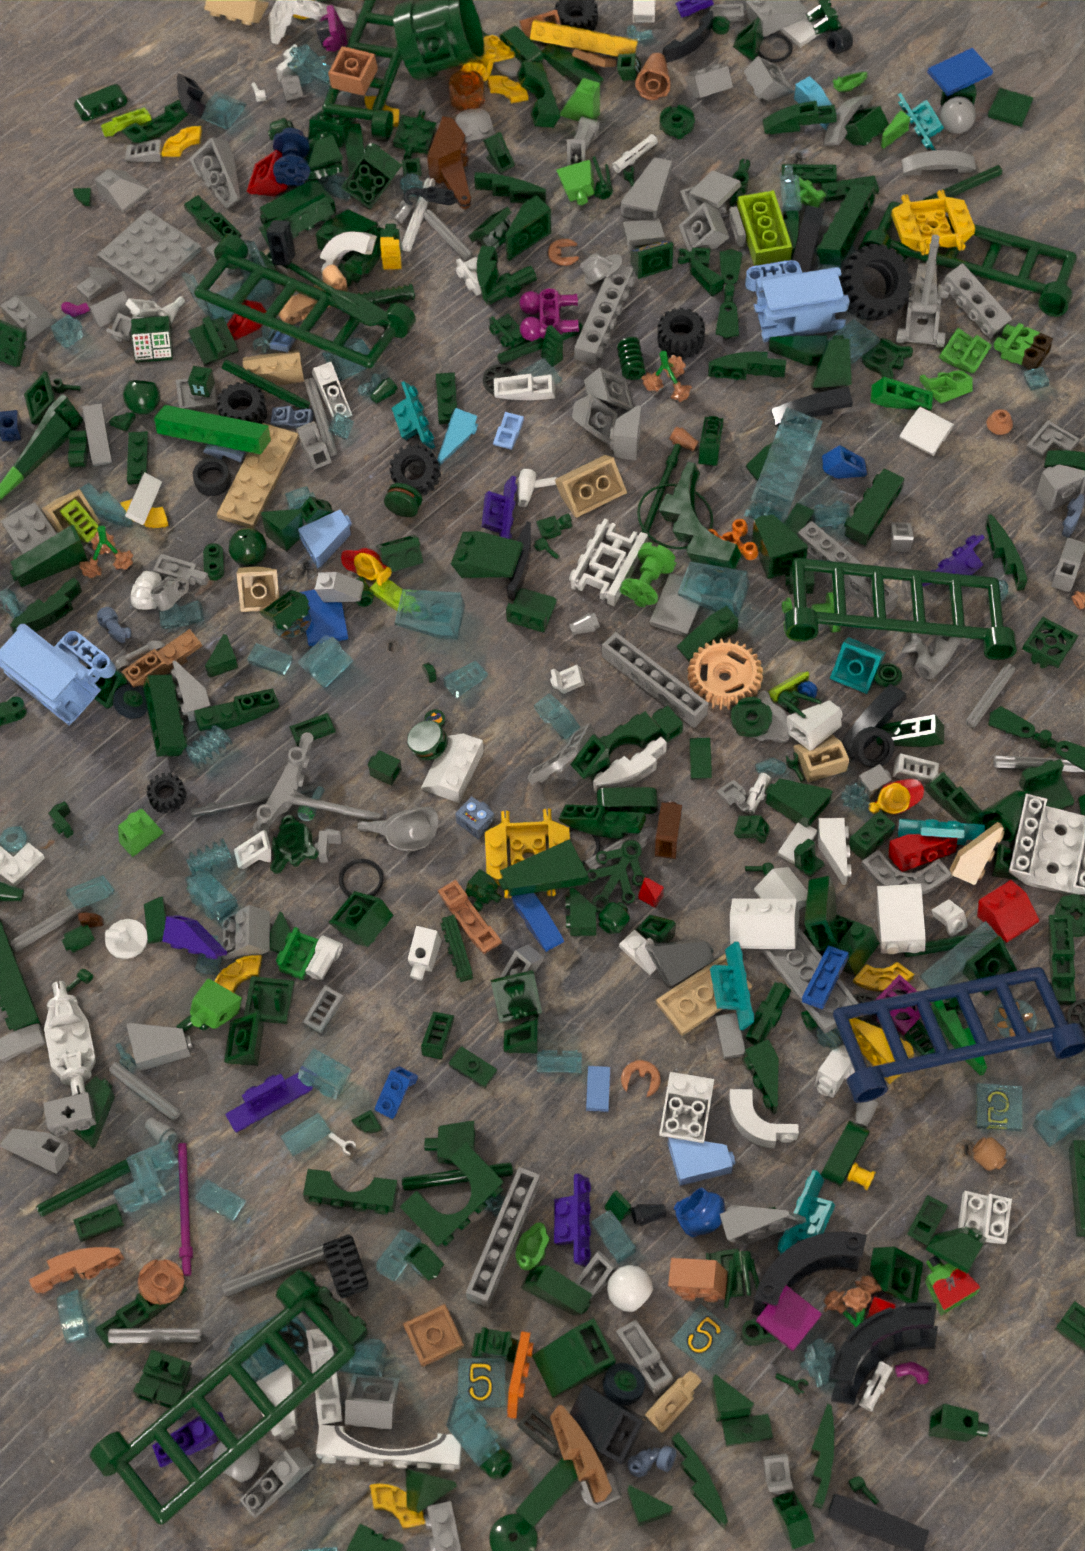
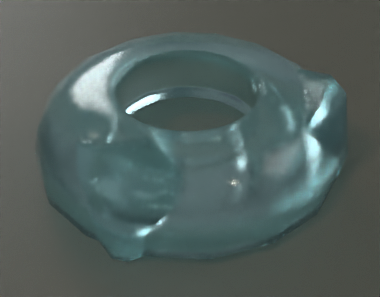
M21 826L8 827L0 836V845L8 852L21 850L27 841L26 833ZM10 834H18L16 841H7V837Z

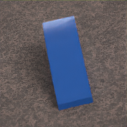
M535 893L511 897L514 908L525 921L526 927L545 952L564 942L559 930Z

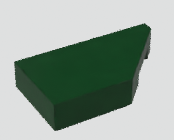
M279 912L270 931L269 950L276 953L284 950L286 937L291 932L282 912Z

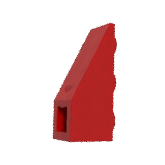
M907 834L890 841L888 857L903 872L955 853L957 838Z

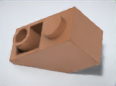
M551 10L519 21L522 32L527 37L531 35L534 20L561 25L557 10Z

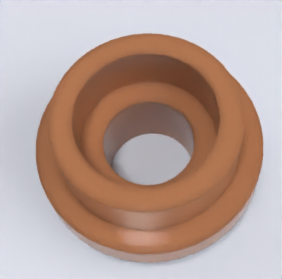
M1074 592V595L1071 597L1073 603L1079 610L1085 609V593Z

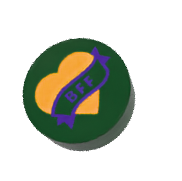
M433 709L425 714L424 720L435 721L442 728L444 727L445 716L442 711Z

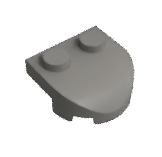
M473 108L464 110L456 117L455 122L465 134L466 143L468 144L483 141L495 134L490 115L483 109Z

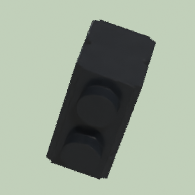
M274 220L266 231L272 264L290 265L296 255L290 222Z

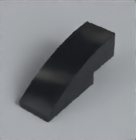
M178 73L177 88L182 108L186 113L201 118L207 106L202 100L204 91L194 79Z

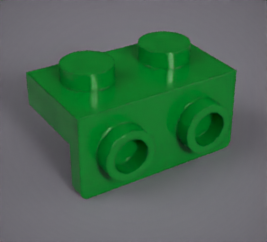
M294 927L292 933L289 932L286 937L284 950L278 953L276 963L279 971L304 980L306 969L315 954V947L319 939L300 933L299 928Z

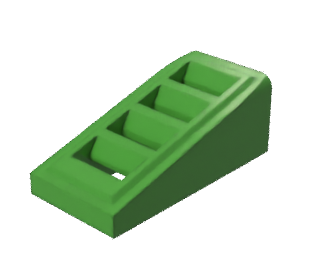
M903 111L898 112L882 134L881 147L883 149L909 130L910 117Z

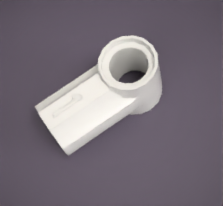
M322 935L316 944L315 954L306 969V974L316 980L323 981L332 962L339 958L343 944Z

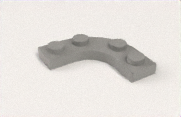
M590 723L573 732L568 744L559 753L531 770L527 778L531 785L538 781L542 783L549 778L550 774L554 772L558 774L566 768L565 764L578 755L592 736L594 728Z
M879 850L861 863L864 869L880 886L921 884L922 895L933 891L952 877L951 872L940 859L916 873L898 871Z

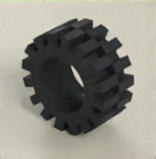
M161 773L162 777L159 778L156 775L155 781L153 779L149 781L150 785H147L148 791L146 793L154 810L157 809L160 813L163 810L164 813H168L170 809L172 813L175 812V807L178 810L181 808L180 803H185L186 791L182 780L177 775L173 777L172 773H168V776L165 773ZM169 787L174 790V794L169 798L163 799L159 797V792L164 788Z

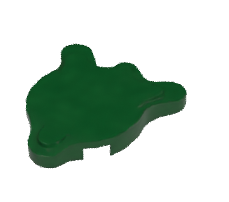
M341 160L311 170L306 180L318 179L342 172Z
M881 338L879 341L861 339L857 344L862 363L871 371L879 373L882 378L893 379L892 368L902 369L904 359L913 355V348L898 346L885 338Z
M286 815L279 827L281 831L276 838L273 836L272 840L274 859L270 865V870L274 874L281 873L289 861L292 866L297 867L304 859H316L319 855L318 849L312 844V833L309 827L300 823L292 815Z

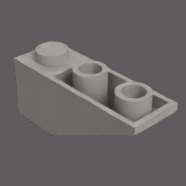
M1067 538L1051 587L1071 593L1085 551V542Z
M172 661L174 669L171 670L174 682L178 681L179 684L176 687L178 698H183L184 702L180 704L183 716L187 715L189 722L195 721L194 710L211 707L206 689L178 662Z
M12 1129L0 1144V1147L56 1174L69 1159L68 1142L46 1132Z
M300 1447L286 1450L246 1492L240 1501L253 1518L258 1517L313 1466L312 1462Z

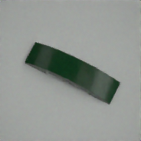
M176 100L164 107L165 113L141 126L135 122L122 129V133L133 143L147 142L173 129L188 113L182 108L180 100Z

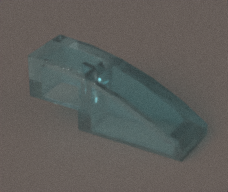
M90 483L80 488L97 516L128 528L133 526L131 519L125 516L126 510L107 490L99 494Z

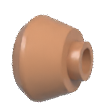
M999 409L987 418L986 425L992 433L1004 435L1011 431L1013 421L1006 410Z

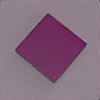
M786 1285L779 1298L777 1307L768 1304L756 1319V1322L793 1352L820 1319L822 1313Z

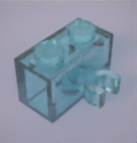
M313 1048L300 1067L298 1079L306 1086L316 1088L324 1096L332 1097L336 1100L349 1081L352 1069Z

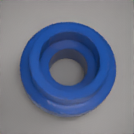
M805 681L798 686L800 694L816 698L818 689L813 682Z

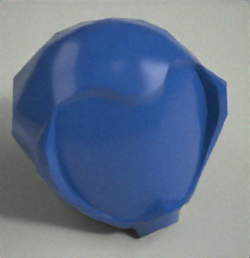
M702 1187L697 1189L690 1197L678 1201L674 1206L680 1226L692 1238L709 1234L716 1230L722 1224L720 1214L726 1212L724 1198L716 1193L707 1192Z

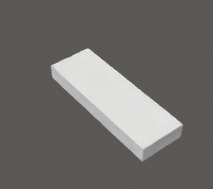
M144 473L125 516L143 525L162 481Z

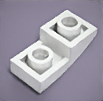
M296 44L285 51L283 54L284 62L280 63L276 68L279 82L284 76L293 74L298 65L299 53Z

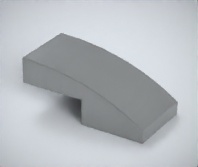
M40 1024L27 1026L0 1038V1060L7 1062L22 1052L30 1053L46 1044Z

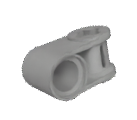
M168 576L158 586L153 588L150 594L159 610L165 611L173 607L187 593L189 583L184 577L176 579L173 576Z

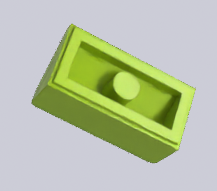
M808 671L797 673L767 691L770 698L775 703L778 702L779 696L785 690L791 693L794 690L797 691L798 686L802 682L809 680L810 673Z

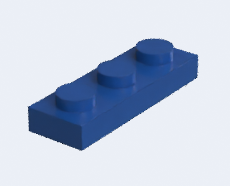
M831 946L827 947L802 996L803 1003L820 1009L824 1008L849 958L848 952Z

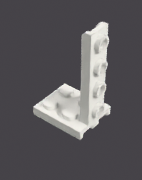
M276 0L268 16L271 42L278 44L281 37H284L287 25H290L293 14L320 20L323 15L327 14L326 6L329 5L312 0ZM334 6L344 26L354 28L357 21L355 11Z

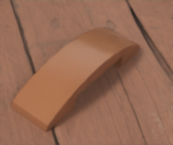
M456 880L438 890L452 915L455 914L457 923L483 954L502 943L491 926L486 924L468 900L467 894Z

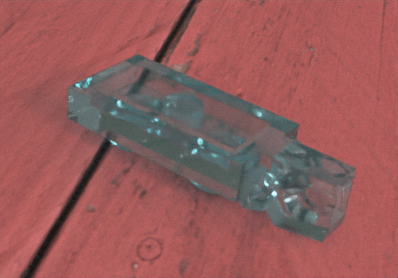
M786 165L784 176L780 177L782 211L801 210L799 176L793 175L792 165Z

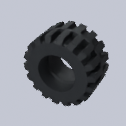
M674 308L671 312H665V316H661L658 322L657 342L658 347L661 348V351H666L668 357L671 358L672 355H675L676 357H682L683 360L687 359V357L692 358L694 353L698 354L700 349L703 348L705 322H703L701 316H698L696 311L692 312V309L689 308L687 310H684V308L676 310ZM676 332H685V333H687V334H686V335H677V334H675V333H676Z
M236 382L235 385L230 384L227 389L221 390L222 394L218 395L216 403L219 416L259 424L265 423L267 408L263 392H261L259 387L256 388L252 383L248 385V382H243V384ZM240 406H249L244 410H235Z
M409 444L406 445V449L401 447L399 449L400 453L397 454L395 452L393 455L394 460L390 461L391 468H389V472L391 473L392 481L394 483L410 485L418 490L420 494L427 495L428 490L433 491L435 489L433 486L435 484L438 485V477L441 478V468L433 452L423 445L420 447L419 444H414V447ZM415 461L423 462L426 465V470L422 477L416 480H409L405 477V470L410 463Z
M348 1234L323 1243L322 1249L338 1296L343 1299L368 1290L369 1283L354 1238Z

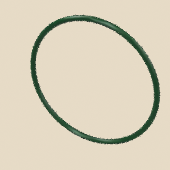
M670 483L653 487L643 495L638 504L637 517L645 534H648L652 541L666 548L687 549V546L677 547L661 543L653 538L644 528L640 517V508L645 497L658 488L675 487L678 484ZM696 491L695 494L703 500L709 510L711 519L709 529H712L714 520L711 507L706 499Z

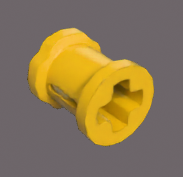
M855 1162L847 1177V1181H854L864 1186L865 1190H868L876 1172H869L859 1167L858 1163Z

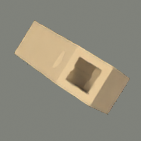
M997 822L958 851L949 869L953 876L973 885H976L978 880L981 881L985 874L984 867L987 861L990 862L994 856L995 850L993 849L996 843H1000L1003 838L1004 831H1002L1003 826L1001 823Z

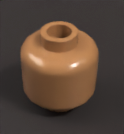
M993 1137L981 1138L972 1149L974 1152L973 1159L987 1171H992L995 1168L1000 1170L1007 1161L1005 1158L1006 1148Z

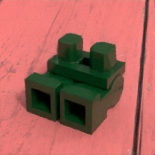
M151 1349L142 1371L143 1374L139 1382L136 1383L133 1393L138 1399L153 1404L158 1403L159 1406L168 1409L171 1408L185 1395V1390L192 1375L191 1362Z

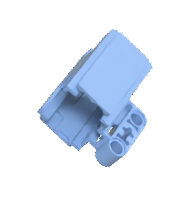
M794 260L750 267L746 272L745 286L750 291H756L757 304H754V309L758 313L763 342H769L770 337L805 336L843 329L846 319L836 320L835 313L847 311L849 306L848 295H843L839 276L842 274L841 270L835 267L802 273L799 263Z
M20 624L16 628L17 631L0 649V668L4 670V673L69 726L101 691L95 684L100 677H112L116 672V666L105 653L76 631H70L65 634L53 647L26 624ZM80 660L91 669H88L83 664H81Z

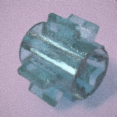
M406 174L400 181V188L405 193L411 188H422L423 184L421 180H418L419 175Z
M857 783L851 786L846 785L845 792L841 793V798L845 799L843 806H848L852 810L857 807L863 808V801H867L868 795L863 794L865 787L861 788Z
M818 1026L816 1036L819 1038L817 1041L824 1048L826 1046L834 1048L840 1045L842 1038L837 1027L824 1033Z

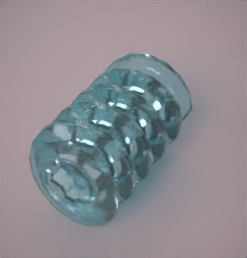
M214 725L211 727V731L207 730L205 732V737L202 735L198 737L199 742L195 740L192 742L193 747L188 745L186 752L191 762L198 769H201L199 762L206 765L205 757L212 760V752L219 755L218 747L220 746L225 750V742L231 745L232 741L221 728Z
M223 838L220 839V846L214 841L212 842V849L205 845L204 853L198 848L196 849L197 856L189 852V859L185 857L194 878H197V871L205 875L206 867L212 872L213 864L221 868V861L228 865L229 858L232 859Z

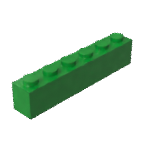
M164 405L154 417L157 434L260 455L271 442L269 425Z

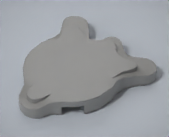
M761 691L758 694V698L761 699V702L770 706L772 710V723L766 734L754 738L762 742L764 740H773V742L780 743L788 742L790 735L788 734L785 711L771 701L767 691ZM749 714L747 717L751 721L757 718V716L753 717V714Z

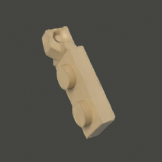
M689 1371L683 1377L677 1379L645 1414L647 1419L660 1433L664 1432L694 1399L692 1397L694 1394L693 1390L702 1381L697 1374Z

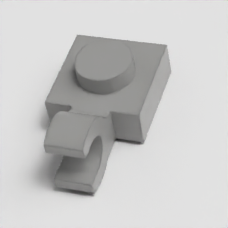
M732 780L717 791L719 797L729 806L736 803L741 811H745L750 807L745 802L746 798L744 795H746L744 788L735 780Z

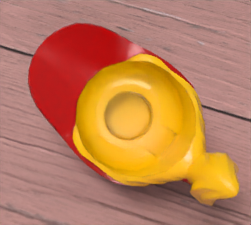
M372 549L344 550L341 553V562L344 568L370 581L376 579L379 586L391 576V568L384 565L380 555Z
M905 779L889 783L881 789L878 800L870 803L868 809L872 814H876L880 810L894 815L903 813L921 801L924 796V787L916 779Z

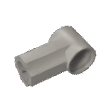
M581 117L574 139H585V151H587L592 138L598 134L600 121Z

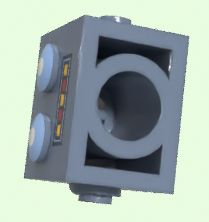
M472 796L455 813L456 823L478 840L495 823L494 813L490 807L484 802L480 803Z

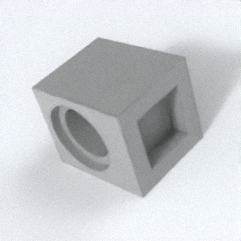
M879 764L859 775L857 786L868 801L879 796L881 789L885 785L891 783L892 777L889 771L884 770Z

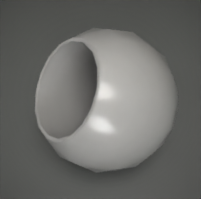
M955 97L948 100L940 112L943 127L954 134L968 131L976 119V111L973 104L963 97Z
M238 1434V1435H235V1436L239 1439V1438H241L243 1435ZM221 1441L215 1448L213 1461L227 1450ZM256 1444L226 1469L224 1473L241 1483L250 1479L256 1473L260 1463V1452Z

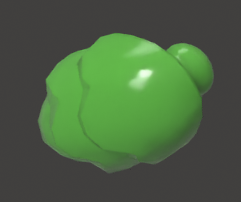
M868 72L849 74L838 77L837 80L834 78L833 87L839 92H850L866 80Z
M535 1223L528 1231L521 1235L515 1255L517 1264L523 1270L535 1269L546 1256V1249L550 1239L543 1223Z

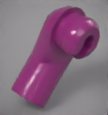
M63 302L61 304V310L72 317H77L90 311L86 302L78 306L70 302Z
M916 1362L894 1365L896 1377L911 1374L916 1377L918 1384H926L929 1381L927 1368Z

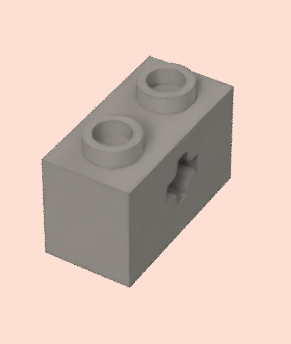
M88 1092L43 1103L47 1128L52 1135L62 1136L71 1130H86L92 1125H96L93 1102Z

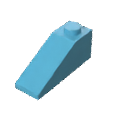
M810 76L795 85L794 100L798 104L817 101L818 106L832 105L821 86ZM829 123L820 124L827 131Z
M455 408L437 458L439 465L458 450L469 439L471 434L475 435L478 424L475 423L476 415Z

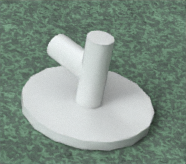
M120 920L105 932V943L108 951L120 959H130L141 954L148 942L147 931L143 924L137 920Z

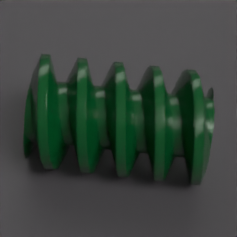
M637 337L624 338L617 344L622 376L627 380H639L646 373L640 341Z

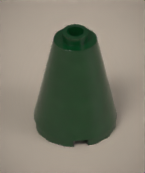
M1016 790L982 810L978 815L977 824L985 825L986 831L997 822L1001 823L1003 826L1002 831H1004L1001 841H1009L1010 844L1018 832L1027 793Z

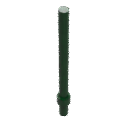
M675 444L671 455L667 457L665 462L666 468L659 485L668 484L672 471L678 464L681 445ZM666 487L658 488L643 525L648 533Z

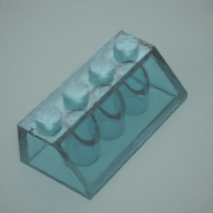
M1081 1085L1076 1086L1070 1091V1096L1065 1099L1060 1097L1052 1104L1053 1107L1050 1110L1043 1109L1035 1116L1036 1120L1033 1128L1049 1147L1085 1123V1085L1083 1087Z

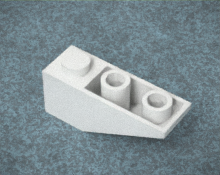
M328 362L313 368L312 375L334 422L352 416L332 363Z
M819 818L817 825L818 847L841 883L846 885L847 878L851 877V864H847V858H850V845H846V839L849 838V827L845 826L844 818Z

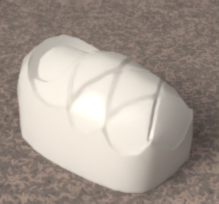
M143 571L137 578L131 590V605L141 610L157 608L150 592L163 581L159 574L153 571Z

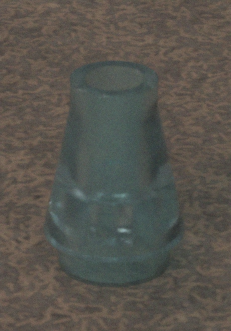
M10 589L2 590L0 592V606L13 619L21 615L23 612L15 592Z

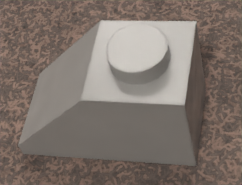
M321 572L318 574L315 591L323 602H357L361 600L364 583L338 572Z
M523 946L514 951L500 977L533 970L535 974L544 957L531 946Z

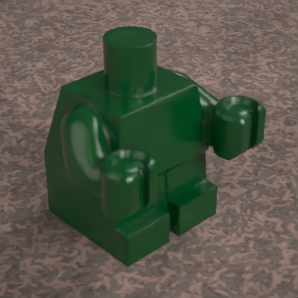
M481 869L467 882L465 893L468 897L473 896L477 899L474 903V908L478 912L483 908V904H488L491 900L499 903L502 899V896L497 893V883L489 874Z

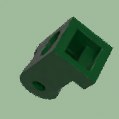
M86 430L69 431V467H86L89 452Z
M309 497L299 508L306 523H311L335 512L328 501Z
M16 696L10 698L7 702L0 703V726L21 720L26 716L27 709L22 698Z

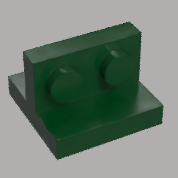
M507 206L491 214L468 235V238L472 242L479 240L483 246L495 247L497 249L506 241L505 235L512 224L507 218L512 213Z
M209 316L202 319V325L188 330V334L204 366L239 351L223 316L212 321Z
M414 534L376 545L382 563L390 567L392 572L424 563L419 547V538Z

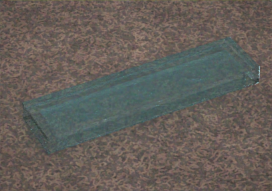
M985 921L919 977L930 989L942 987L964 968L969 958L998 936L997 933Z

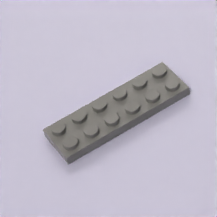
M799 927L796 949H761L824 1033L837 1027L833 1018V1011L836 1008L859 1004L839 978L823 1009L802 1002V996L822 956L816 951Z

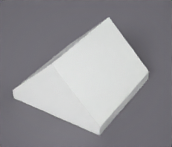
M789 867L772 869L754 888L755 893L760 899H797L799 910L806 906L808 891Z

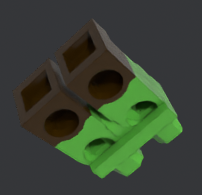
M1018 323L1016 327L1007 324L1002 332V336L1008 339L1005 340L998 337L994 342V349L1001 352V359L1017 363L1027 368L1028 373L1034 375L1051 351L1053 338L1031 328L1024 327L1021 323Z

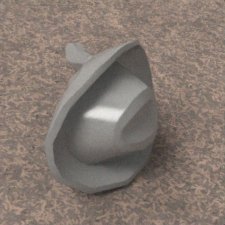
M415 807L393 814L385 821H361L358 823L357 830L385 835L389 845L398 850L417 851L427 847L435 838L438 828V815L432 807Z

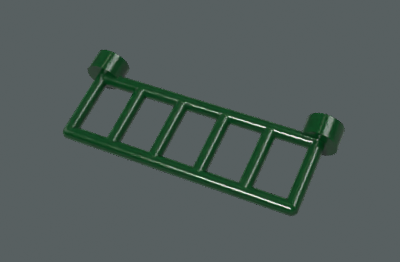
M896 201L889 203L877 230L866 232L858 247L859 250L871 244H877L878 246L882 244L886 245L887 249H895L898 254L926 262L929 253L922 255L921 251L916 252L901 242L891 240L887 235L893 222L892 209L903 204ZM946 216L950 229L954 230L949 216ZM1001 232L1013 236L1012 247L1028 251L1018 276L993 269L1002 245L991 242L982 266L957 259L960 252L958 247H950L946 255L937 253L936 265L954 270L963 263L974 276L1040 294L1039 308L1048 316L1059 317L1064 315L1072 300L1073 294L1067 283L1077 260L1075 252ZM1039 254L1064 261L1057 281L1044 284L1029 279Z
M231 234L225 235L215 247L214 256L217 262L194 290V295L198 299L368 369L375 365L394 337L404 338L407 336L416 322L415 314L408 306L402 303L391 304L386 311L388 314L387 320L378 324V326L383 327L384 332L368 355L344 346L360 324V321L352 316L333 341L313 334L310 331L328 306L339 309L332 296L323 290L247 260L246 257L249 254L247 245L241 238ZM226 268L231 270L239 268L251 273L232 299L209 291ZM262 278L284 287L266 313L243 305V302ZM295 292L318 301L299 327L276 318Z
M795 558L792 561L794 609L789 610L785 614V634L790 640L799 642L812 640L819 633L818 624L979 639L983 641L985 657L991 660H1005L1014 656L1017 652L1014 630L1004 627L1000 586L997 578ZM805 571L832 573L834 613L817 612L807 608ZM844 575L871 577L874 617L847 614ZM883 579L910 581L913 621L886 618ZM922 583L949 585L953 625L926 622ZM961 586L988 590L991 628L965 626Z
M304 1271L296 1272L288 1277L276 1292V1298L285 1308L133 1441L129 1443L121 1432L116 1431L101 1439L91 1450L89 1457L103 1476H111L118 1473L157 1524L163 1525L167 1523L355 1356V1347L314 1301L319 1293V1288ZM302 1311L309 1316L338 1350L335 1355L314 1373L307 1368L278 1333ZM266 1343L270 1345L302 1383L277 1406L273 1404L242 1366L247 1359ZM229 1375L233 1377L264 1415L258 1423L239 1439L204 1398ZM192 1407L227 1448L224 1453L202 1472L198 1470L167 1431ZM155 1440L189 1482L163 1506L129 1464Z

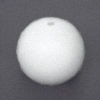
M626 1265L619 1267L613 1272L609 1278L607 1290L609 1299L615 1307L622 1311L633 1312L641 1307L653 1291L651 1278L645 1270L639 1266Z

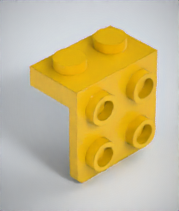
M495 35L484 37V57L482 60L473 61L484 65L488 70V76L491 74L494 62L511 59L515 55Z

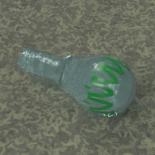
M318 786L312 797L309 798L319 800L325 791L324 788ZM300 805L297 813L301 820L310 821L315 817L317 808Z

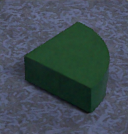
M73 188L75 199L81 202L82 205L91 206V188Z
M125 412V414L119 416L115 415L109 420V424L127 432L136 418L135 413Z
M429 662L422 664V669L429 683L435 682L437 678L433 665Z
M372 1110L351 1120L353 1125L362 1132L377 1133L382 1131Z

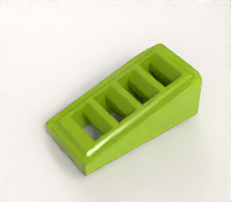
M76 499L60 510V513L69 525H74L82 542L88 543L95 537L99 526ZM76 508L77 511L70 516L68 513ZM81 514L82 517L75 522L74 519ZM86 521L87 524L80 528L79 525ZM91 527L92 530L85 534L84 532Z

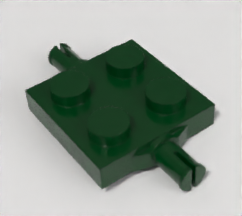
M419 110L417 118L406 115L401 116L393 140V147L405 150L404 159H407V157L411 159L412 153L428 154L437 123L424 120L426 115L424 110L423 112Z

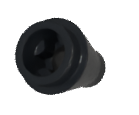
M636 1204L635 1207L631 1208L634 1224L641 1227L667 1215L664 1204Z

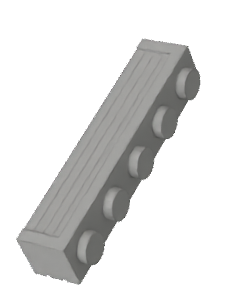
M642 831L640 833H631L603 851L620 849L627 840H635L641 845V848H644L647 844V838ZM629 847L627 848V852L629 854H633L634 849ZM600 854L598 856L599 860H606V857L603 854ZM595 856L584 862L586 870H596L613 866L614 863L620 862L622 857L609 859L605 864L600 865L596 862ZM589 872L591 877L595 876L593 872Z

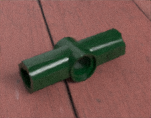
M527 266L513 274L504 273L501 275L485 303L491 305L506 296L508 298L515 297L521 288L537 280L534 269L531 266Z
M774 982L765 1001L760 1003L754 1017L755 1020L745 1038L752 1045L766 1041L772 1027L775 1028L783 1011L782 1008L791 993V989L781 982Z

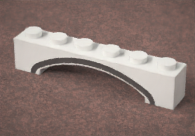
M319 1425L316 1455L324 1463H336V1460H344L348 1465H359L360 1462H369V1465L373 1467H383L384 1463L393 1464V1467L398 1469H406L407 1465L417 1466L416 1469L424 1471L431 1470V1467H437L442 1472H454L455 1469H460L463 1439L462 1435L438 1434L437 1439L415 1448L399 1450L381 1449L363 1444L345 1434L343 1426Z

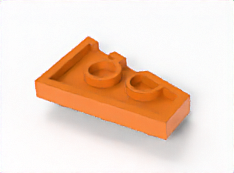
M521 1331L508 1392L507 1417L517 1418L520 1398L524 1397L526 1384L523 1383L524 1377H528L530 1363H527V1358L532 1357L534 1343L530 1342L531 1333Z

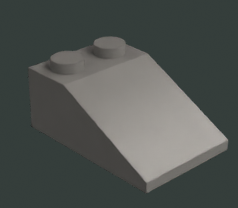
M746 0L747 17L751 22L757 17L761 19L763 37L807 18L806 14L809 13L799 0Z
M732 1205L726 1208V1212L720 1214L727 1240L743 1246H748L806 1222L805 1217L788 1210Z

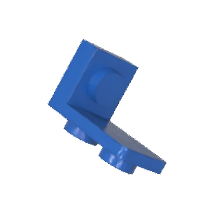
M400 1066L392 1069L376 1103L375 1111L391 1119L395 1118L408 1087L416 1083L418 1075Z

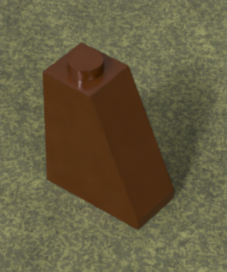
M661 802L655 838V857L676 859L682 816V805L676 802Z

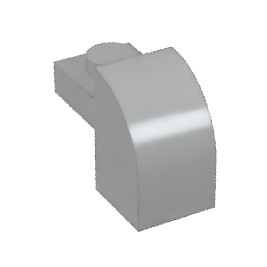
M314 421L296 428L301 441V448L314 470L332 463L327 447L321 440Z

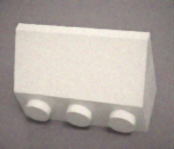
M464 733L447 736V747L439 757L435 758L421 790L460 803L484 752L483 740Z
M732 899L730 945L737 941L740 943L741 949H796L800 917L797 899Z

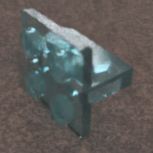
M324 635L298 661V664L320 685L326 688L353 662V659L341 648L333 636L329 638L327 635Z

